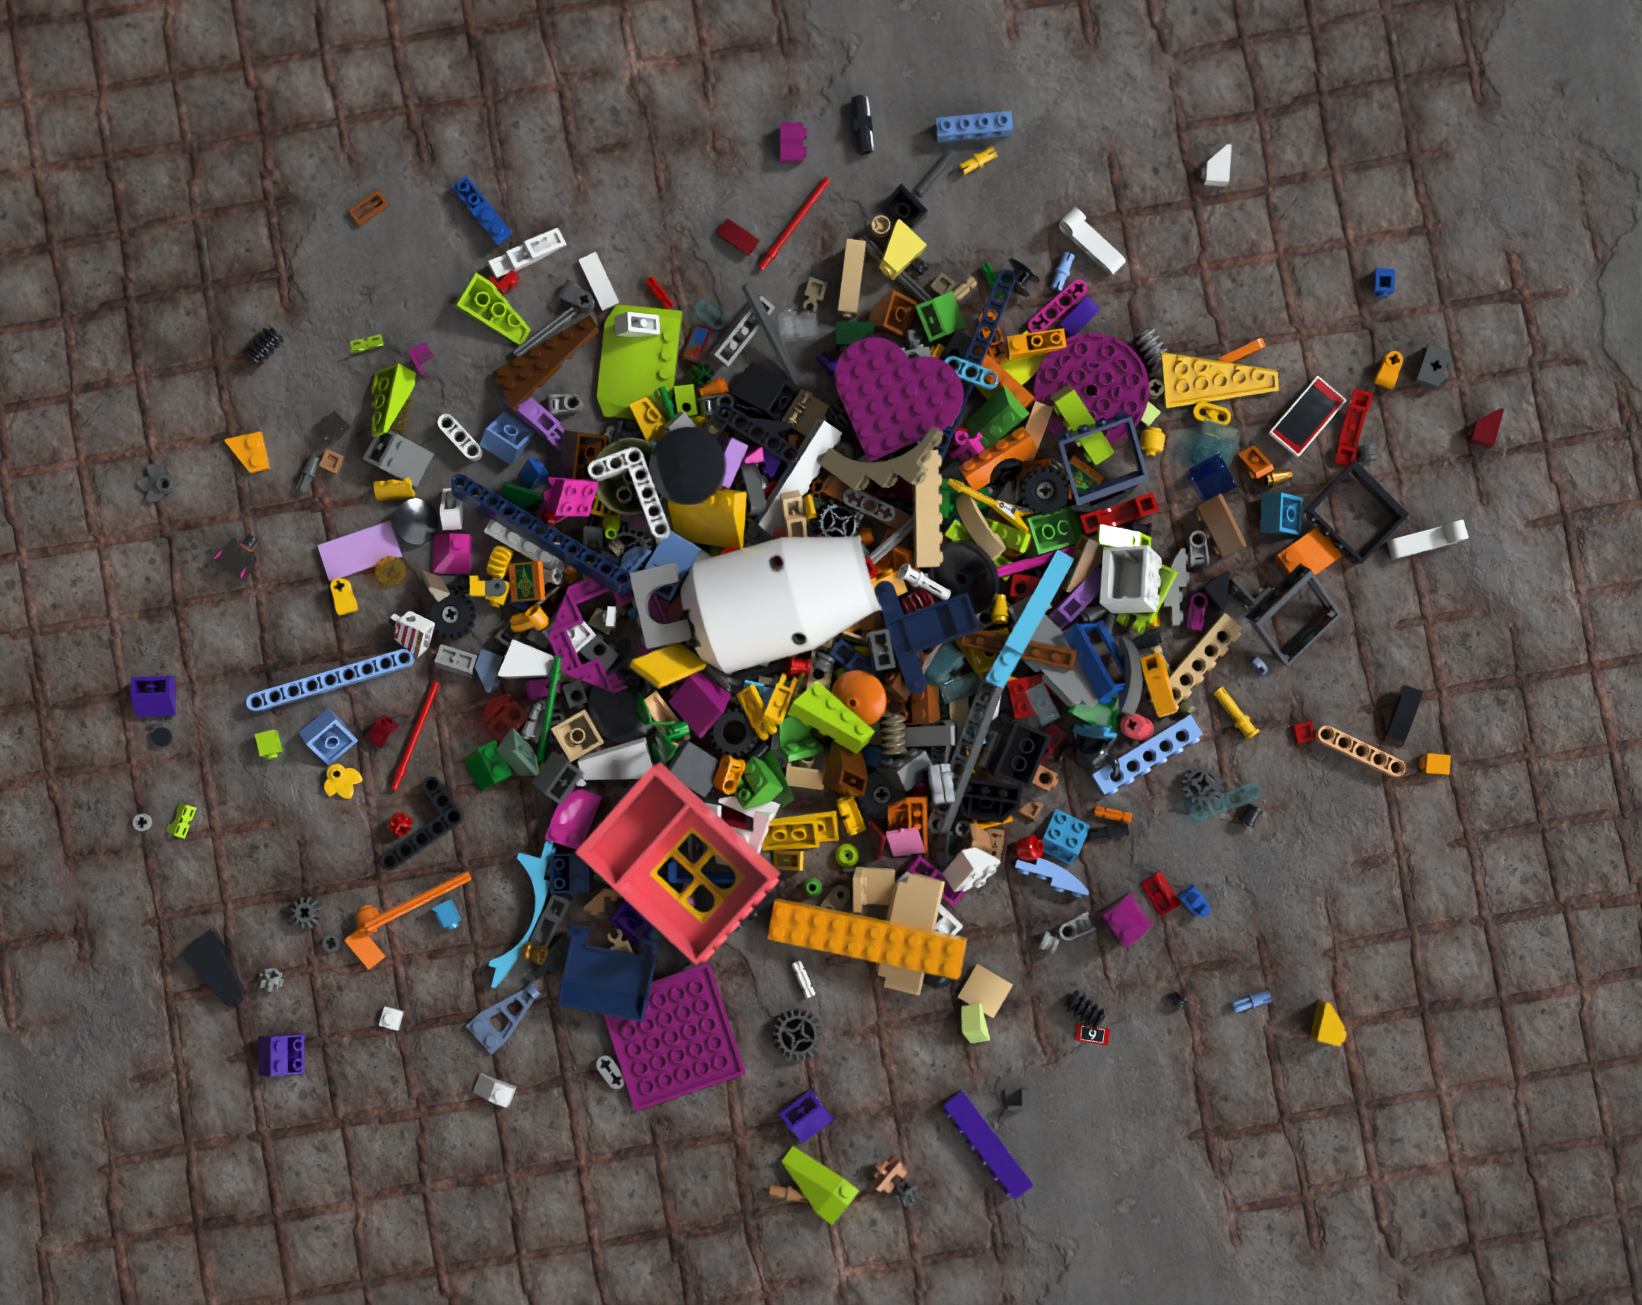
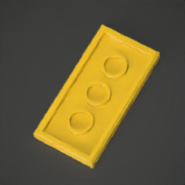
M676 643L632 660L630 667L654 686L660 688L705 669L707 663L681 643Z

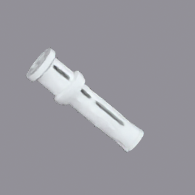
M904 563L899 568L898 578L910 582L911 586H919L944 601L950 597L951 591L925 577L922 571H916L911 568L910 564Z

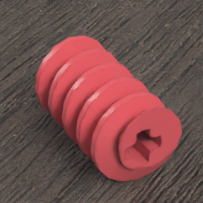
M1136 713L1134 716L1125 715L1120 723L1122 733L1138 741L1150 739L1154 732L1152 722L1148 718Z

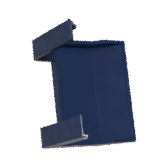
M579 923L569 924L567 937H571L557 1005L643 1022L660 940L643 937L640 939V942L644 943L642 955H636L587 945L590 926Z

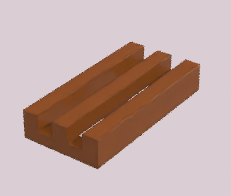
M377 189L349 209L348 212L357 225L361 227L388 208L390 204L379 189ZM378 196L380 197L378 200H376V201H375L374 203H372L371 205L367 206L364 210H362L361 212H359L357 215L354 214L355 212H357L359 209H361L362 207H364L366 204H368L369 202H371V201H372L373 199H375L376 197H378ZM372 209H374L372 212H370L369 214H367L365 217H363L362 219L358 220L359 218H361L362 216H364L366 213H368L369 211H371Z

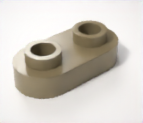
M843 885L835 886L820 907H831L833 910L841 911L850 898L848 888ZM838 891H842L844 893L843 898L840 899L837 897L836 894Z

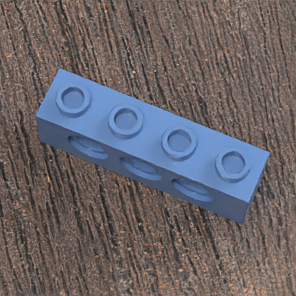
M1005 111L936 118V141L940 143L1012 136V112Z

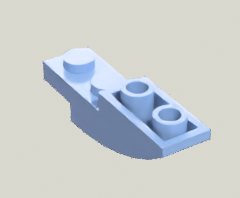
M1041 858L1035 860V864L1015 860L1014 867L1018 868L1017 872L1029 875L1030 871L1037 873L1036 877L1044 880L1051 877L1049 885H1052L1055 891L1064 893L1065 889L1072 891L1071 895L1083 898V894H1089L1086 887L1075 876L1052 862Z

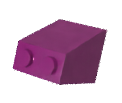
M698 671L681 678L679 686L677 684L673 686L669 692L671 697L668 702L696 735L702 738L724 713L731 694Z
M1130 892L1099 913V916L1116 941L1124 948L1140 939L1152 925Z

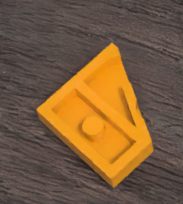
M261 431L225 439L226 444L250 473L270 469Z

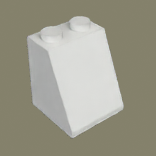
M512 640L498 675L505 679L549 678L554 656Z

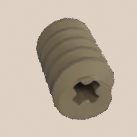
M896 713L883 714L882 717H886V720L881 721V724L886 725V728L881 729V731L885 732L886 735L882 736L881 739L886 740L887 743L881 744V747L887 748V750L882 751L881 754H900L906 750V747L902 746L905 744V739L901 738L905 736V732L902 731L905 728V724L901 723L905 720V716Z

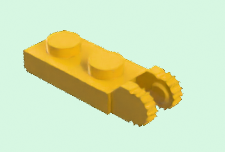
M782 673L779 683L776 684L763 715V719L781 725L798 680L793 678L790 688L783 686L787 678L785 673Z
M749 685L739 692L737 697L759 738L766 740L769 734L773 735L776 733L775 723L763 719L766 707L755 685Z

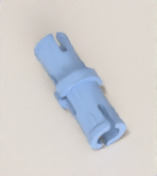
M1063 252L1059 267L1055 269L1056 275L1050 286L1052 290H1055L1057 287L1056 291L1062 292L1066 277H1069L1070 266L1075 257L1073 254H1070L1068 257L1069 253Z

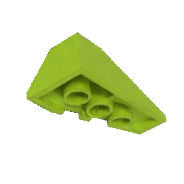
M399 363L375 372L371 394L375 395V401L372 402V408L375 409V413L372 416L373 437L387 433L415 386L416 372Z
M794 1146L790 1148L781 1161L793 1181L802 1190L804 1197L812 1205L814 1212L831 1226L849 1206L859 1191L844 1178Z

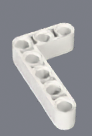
M629 448L590 463L588 472L592 479L597 481L630 471L654 537L658 540H664L669 536V525L644 457L638 448ZM633 453L639 454V459L636 462L629 460L630 455ZM614 460L621 461V466L617 469L611 467V463ZM599 466L603 468V471L600 475L593 474V469L595 467ZM640 471L646 473V477L643 480L636 479V474ZM646 489H650L653 491V494L650 498H644L642 496L643 492ZM656 507L659 509V514L654 517L650 516L649 510ZM658 526H665L666 531L664 534H656L655 531Z

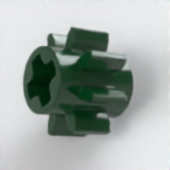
M700 362L692 366V372L689 375L693 384H699L701 387L708 385L711 382V377L714 376L710 365H704Z

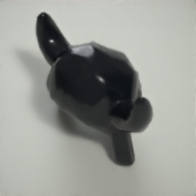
M1071 726L1074 743L1067 744L1061 748L1058 754V763L1060 764L1066 755H1073L1075 763L1080 768L1086 770L1099 769L1103 764L1108 763L1113 768L1114 777H1117L1120 770L1119 760L1116 755L1109 751L1117 736L1108 741L1082 736L1073 732L1074 726Z

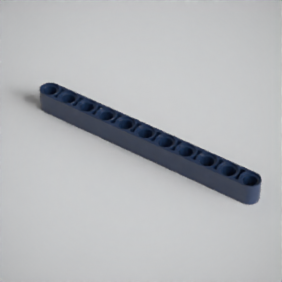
M1003 270L997 277L964 359L981 367L984 363L1016 283L1015 274L1011 270ZM1010 275L1012 277L1011 283L1004 284L1001 281L1003 276ZM997 293L1005 295V299L1002 302L995 301L994 297ZM990 311L998 313L995 320L987 318V314ZM981 330H990V336L982 338L980 336ZM975 347L983 348V353L980 356L973 355L972 352ZM976 371L973 374L966 373V376L969 378L976 375ZM960 379L961 383H967L969 388L964 392L961 410L954 421V425L951 428L942 430L944 432L942 436L947 438L946 444L933 448V450H938V455H941V465L975 385Z
M456 474L452 477L451 493L455 498L615 593L625 594L629 591L631 576L626 570L463 474Z

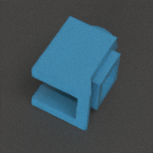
M452 899L431 908L437 912L435 916L441 927L443 926L449 931L459 926L457 922L462 919Z

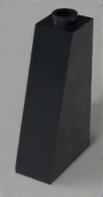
M215 928L210 929L181 956L226 1007L233 1005L236 1007L244 1000L243 996L246 994V991L218 931Z

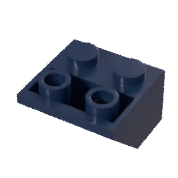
M549 854L550 893L591 892L590 866L577 854Z

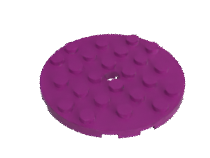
M1086 333L1067 338V348L1049 352L1045 356L1035 378V401L1052 407L1054 403L1050 396L1069 384L1075 390L1094 421L1100 418L1108 419L1114 417L1115 413L1123 411L1132 416L1134 427L1138 425L1147 407L1149 382L1141 359L1126 343L1105 334ZM1089 385L1097 388V393L1094 396H1089L1086 393V388ZM1053 409L1046 427L1056 437L1059 436V433L1068 431L1062 423L1065 421L1062 415L1058 416ZM1124 423L1101 431L1110 445L1127 436ZM1075 441L1069 442L1071 445L1078 446Z

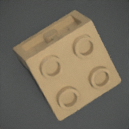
M856 867L853 876V912L861 913L863 905L890 904L895 884L894 869Z

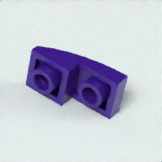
M1086 295L1059 324L1071 336H1075L1100 310V307Z

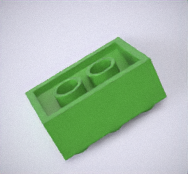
M1004 385L965 423L970 439L977 433H981L983 437L979 439V442L985 448L984 450L1008 435L1030 413Z

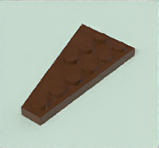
M591 315L492 372L514 412L520 408L518 405L523 400H528L532 397L531 393L537 387H542L562 368L561 364L567 358L570 360L580 346H585L600 331Z

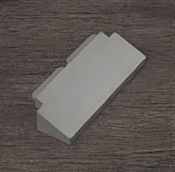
M1044 614L1030 640L1070 648L1062 634L1063 632ZM1014 622L1010 625L1012 629L1015 627ZM1076 658L1073 670L1024 660L1033 671L1040 672L1042 670L1045 673L1042 677L1043 681L1067 706L1079 705L1081 701L1090 707H1094L1098 703V696Z

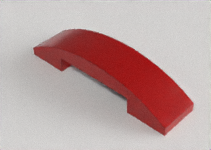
M1354 388L1342 423L1334 463L1347 466L1350 462L1355 461L1362 427L1373 396L1372 392Z

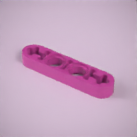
M1075 280L1029 321V333L1046 331L1085 296L1087 292L1086 283L1083 280ZM1075 285L1077 287L1082 286V293L1076 292L1074 294L1076 299L1074 300L1071 294L1075 291ZM1067 297L1070 300V304L1062 306L1059 303V299ZM1047 310H1054L1056 316L1053 319H1048L1045 316ZM1040 316H1042L1045 322L1040 325V330H1033L1032 323L1038 324L1041 321Z

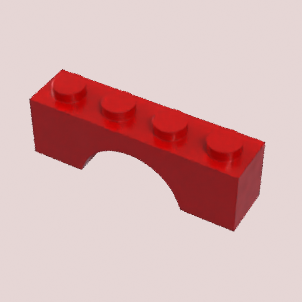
M1152 492L1117 506L1081 515L1078 521L1083 535L1088 536L1098 532V525L1116 527L1156 514L1159 508Z

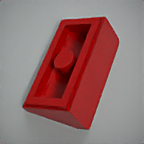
M1161 871L1141 882V885L1161 916L1180 905L1179 899Z

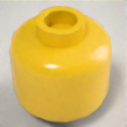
M1147 427L1146 430L1141 432L1139 444L1141 450L1144 451V455L1155 456L1156 453L1163 451L1165 435L1161 432V429Z

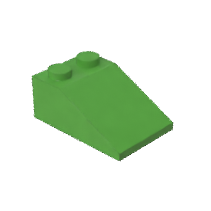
M1064 507L1059 512L1055 511L1052 515L1050 513L1046 514V516L1039 514L1023 519L1031 533L1030 545L1025 551L1026 558L1039 556L1077 544L1082 531L1076 511L1067 510Z

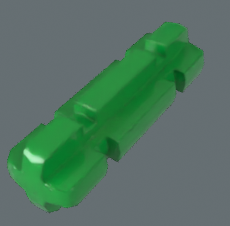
M985 263L981 266L980 270L983 275H986L985 278L993 290L997 275L994 271L992 272L993 268L990 263ZM1003 293L996 294L998 299L1005 296Z

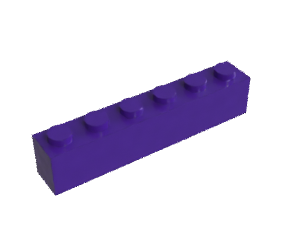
M962 1089L943 1103L945 1107L943 1109L944 1113L949 1119L954 1118L957 1122L954 1125L961 1135L963 1133L966 1134L969 1138L966 1142L972 1150H978L981 1154L978 1158L984 1166L988 1164L991 1167L992 1171L990 1174L996 1182L1000 1180L1003 1183L1004 1187L1002 1189L1008 1197L1013 1196L1016 1200L1034 1186Z

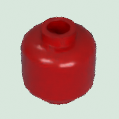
M1035 835L1019 838L1014 846L1016 857L1023 862L1041 858L1044 850L1043 842Z

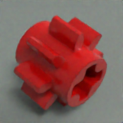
M406 812L395 813L389 818L390 824H388L390 832L393 831L395 836L406 835L409 830H412L410 825L413 822L410 816L407 817Z

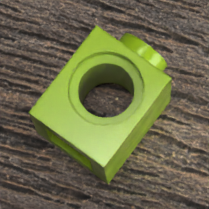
M273 729L255 734L260 757H266L269 760L277 758L278 754L283 752L278 730Z

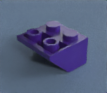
M771 440L768 443V447L771 449H775L779 445L776 440ZM763 450L764 461H762L761 469L764 476L769 478L771 482V480H775L782 461Z
M131 677V698L136 716H176V677Z
M304 1034L258 1036V1075L272 1077L305 1073Z
M811 1088L779 1112V1115L802 1143L834 1120Z

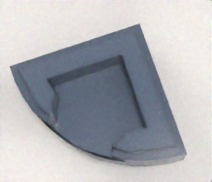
M1258 656L1250 662V665L1261 675L1264 676L1268 672L1267 666Z

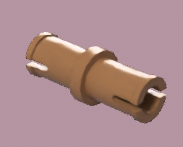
M770 1185L769 1198L785 1199V1202H790L791 1200L807 1203L808 1201L802 1194V1190L792 1189V1186L786 1188Z

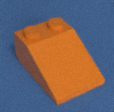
M1317 526L1273 558L1286 576L1300 563L1311 569L1316 575L1343 555L1333 545L1330 537H1325L1319 531L1320 527Z

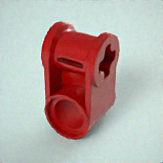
M786 657V677H808L810 660Z

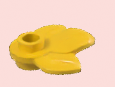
M332 764L327 770L328 779L324 783V789L329 797L337 792L341 797L351 799L353 784L360 783L363 779L354 768H345L341 764ZM339 771L340 776L335 777L333 772Z

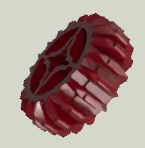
M920 589L899 601L904 615L931 606L934 603L932 595L925 589Z

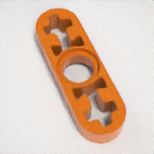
M992 312L987 314L989 320L996 319ZM998 326L995 334L999 336L997 342L991 343L988 351L991 358L999 365H1002L1008 360V351ZM981 330L984 338L989 337L990 330ZM998 346L1000 353L1003 354L1002 359L995 357L997 356L995 348Z
M1259 338L1215 361L1235 363L1264 349L1266 345L1263 339Z

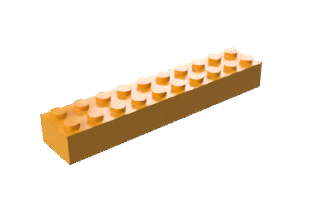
M780 898L774 901L768 933L769 940L958 979L961 976L967 937Z

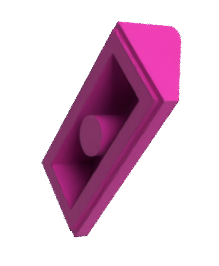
M749 445L741 463L764 461L763 448L761 446Z

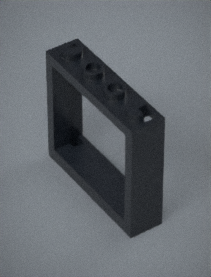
M1357 461L1350 462L1304 510L1307 514L1306 518L1311 523H1316L1320 527L1319 531L1325 537L1329 536L1334 541L1333 545L1338 550H1343L1347 554L1346 558L1353 564H1363L1410 515ZM1349 473L1394 516L1360 554L1314 511Z
M1300 563L1245 618L1275 659L1288 667L1342 613L1312 570ZM1307 583L1324 606V609L1282 650H1279L1262 625Z

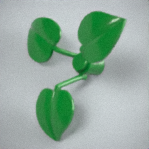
M637 693L636 710L643 724L669 726V728H666V734L661 729H658L656 731L658 745L656 742L651 744V756L654 763L658 764L661 762L668 768L667 761L672 758L677 748V745L672 743V741L689 735V727L684 720L675 724L673 721H652L651 712L641 693Z

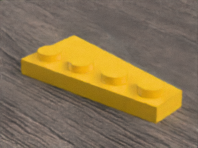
M645 396L628 404L647 442L653 439L659 441L665 435L666 430L663 426L667 421L650 400Z

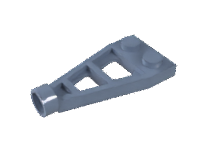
M531 982L522 991L479 1013L466 1027L492 1055L509 1039L533 1001L542 993ZM514 1000H518L523 1005L516 1016H513L506 1008ZM500 1012L504 1013L509 1020L503 1031H498L490 1023V1018Z

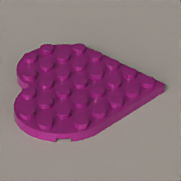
M869 337L854 342L841 354L836 365L835 384L869 463L923 440L931 427H936L941 431L946 429L956 420L964 400L963 386L958 374L948 363L930 356L908 359L907 355L898 345L887 339Z

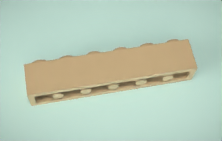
M932 450L930 459L923 463V466L928 469L925 480L918 485L913 484L914 568H937L943 562V552H940L943 535L942 532H939V524H942V513H939V505H942V494H939L942 476L938 473V467H941V455H938V450Z

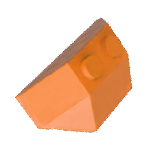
M906 797L888 805L889 831L918 827L925 852L917 854L928 853L927 797Z

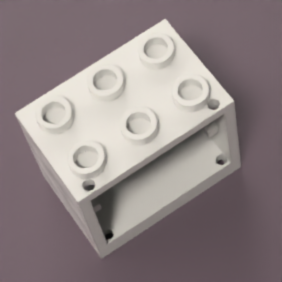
M1148 545L1103 547L1100 604L1112 614L1156 612L1159 605L1158 587L1161 584L1159 569L1162 566L1160 556Z

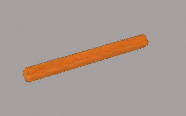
M465 871L364 922L363 925L366 931H371L471 881V876L468 871Z

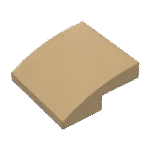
M977 964L958 998L970 1005L981 1003L983 1013L994 1018L1013 984Z

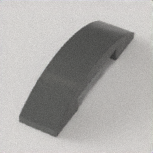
M1121 637L1118 638L1119 657L1125 659V691L1119 693V711L1126 715L1134 716L1142 692L1143 670L1134 643Z

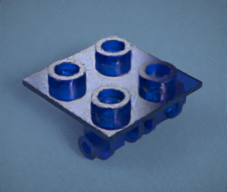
M1221 453L1188 469L1190 472L1187 476L1188 481L1196 484L1205 502L1237 487Z

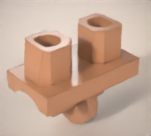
M893 1155L889 1161L885 1159L881 1164L878 1162L873 1164L877 1169L873 1173L875 1178L871 1183L878 1191L881 1192L883 1190L890 1194L895 1187L891 1179L894 1176L903 1179L907 1171L900 1160Z

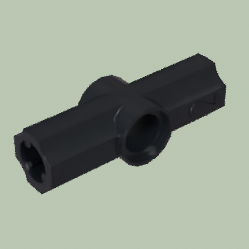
M856 95L851 97L857 153L868 155L874 153L872 117L869 114L868 97Z

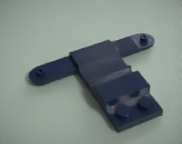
M882 581L876 586V595L882 608L886 627L889 629L890 639L906 686L911 693L919 694L924 691L926 680L917 652L942 643L951 642L980 630L969 594L965 593L904 615L893 584L889 581Z

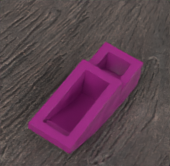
M918 854L913 857L905 868L911 874H922L944 881L942 898L953 906L957 904L966 892L963 890L954 892L942 872Z

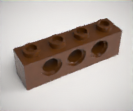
M942 644L917 652L923 674ZM898 659L894 661L895 667L891 668L884 676L882 686L894 701H906L911 692L906 686Z

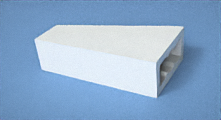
M643 737L581 756L576 767L585 773L583 776L584 780L641 779L655 764L646 738Z

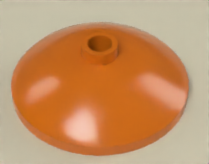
M852 670L844 673L835 681L831 693L868 726L874 724L882 717L886 708V693L882 684L875 676L866 671Z

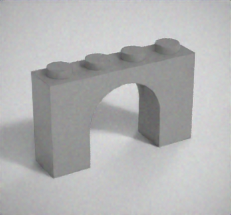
M670 563L629 573L631 576L629 588L633 590L635 596L632 598L634 608L638 609L639 614L636 617L639 628L642 627L643 635H641L643 647L646 646L648 650L693 640L694 635L690 620L686 619L670 624H659L653 620L648 610L649 599L657 589L681 583L677 564Z

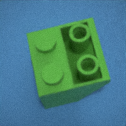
M953 291L916 306L929 341L966 327Z
M753 756L745 764V770L741 775L734 795L742 808L746 810L771 802L783 790V787L770 766Z

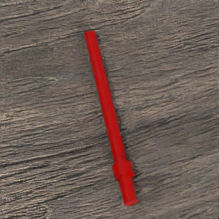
M827 177L823 178L772 248L769 247L766 251V256L757 266L760 270L764 271L771 260H775L778 256L780 248L831 182Z
M432 681L400 764L396 766L394 771L395 776L390 786L391 789L397 791L402 777L406 775V767L440 685L438 682Z

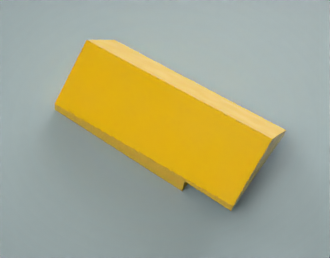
M830 811L772 819L768 825L767 835L764 836L761 844L762 851L820 848V842L839 841L838 812Z

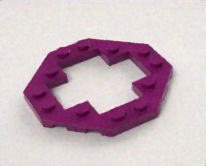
M588 578L568 587L548 639L555 655L562 657L560 667L563 674L615 694L628 688L624 685L625 680L622 677L619 679L616 672L607 675L600 658L581 665L566 631L584 623L577 607L578 604L611 591L594 579ZM630 589L625 594H618L612 591L619 608L632 603V598L635 597L633 590ZM654 592L648 602L650 616L659 624H669ZM641 640L635 642L640 657L662 649L660 647L648 650L646 646L643 647Z

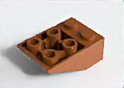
M926 684L923 692L919 694L911 693L906 701H894L886 693V712L905 716V720L901 722L905 724V727L930 726L937 720H940L938 686Z

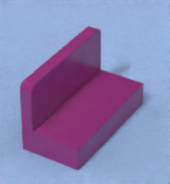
M424 342L408 350L418 372L425 378L427 374L421 363L435 356L430 347Z

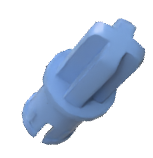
M1266 990L1254 995L1249 994L1248 997L1233 1001L1232 1007L1235 1012L1249 1008L1255 1009L1256 1006L1272 1002V999H1270L1269 991Z

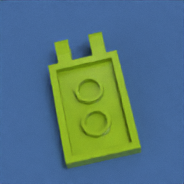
M1163 564L1159 569L1161 584L1158 587L1159 605L1156 612L1119 613L1116 621L1126 627L1130 620V614L1137 617L1132 625V629L1143 634L1146 622L1152 624L1178 572Z

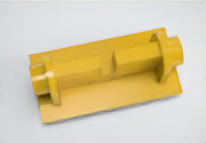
M845 796L837 799L838 804L836 806H838L841 817L844 815L846 817L843 822L847 833L852 836L867 830L855 798Z

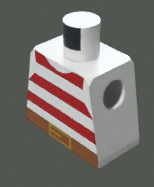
M408 611L402 617L397 614L391 616L389 624L396 628L394 639L418 658L429 648L435 623L412 611Z

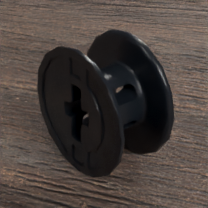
M1010 258L1009 263L1014 268L1012 272L1015 274L1016 279L1013 291L1024 297H1029V293L1024 287L1028 280L1034 283H1039L1040 280L1023 263ZM1010 275L1003 276V283H1011L1012 277Z

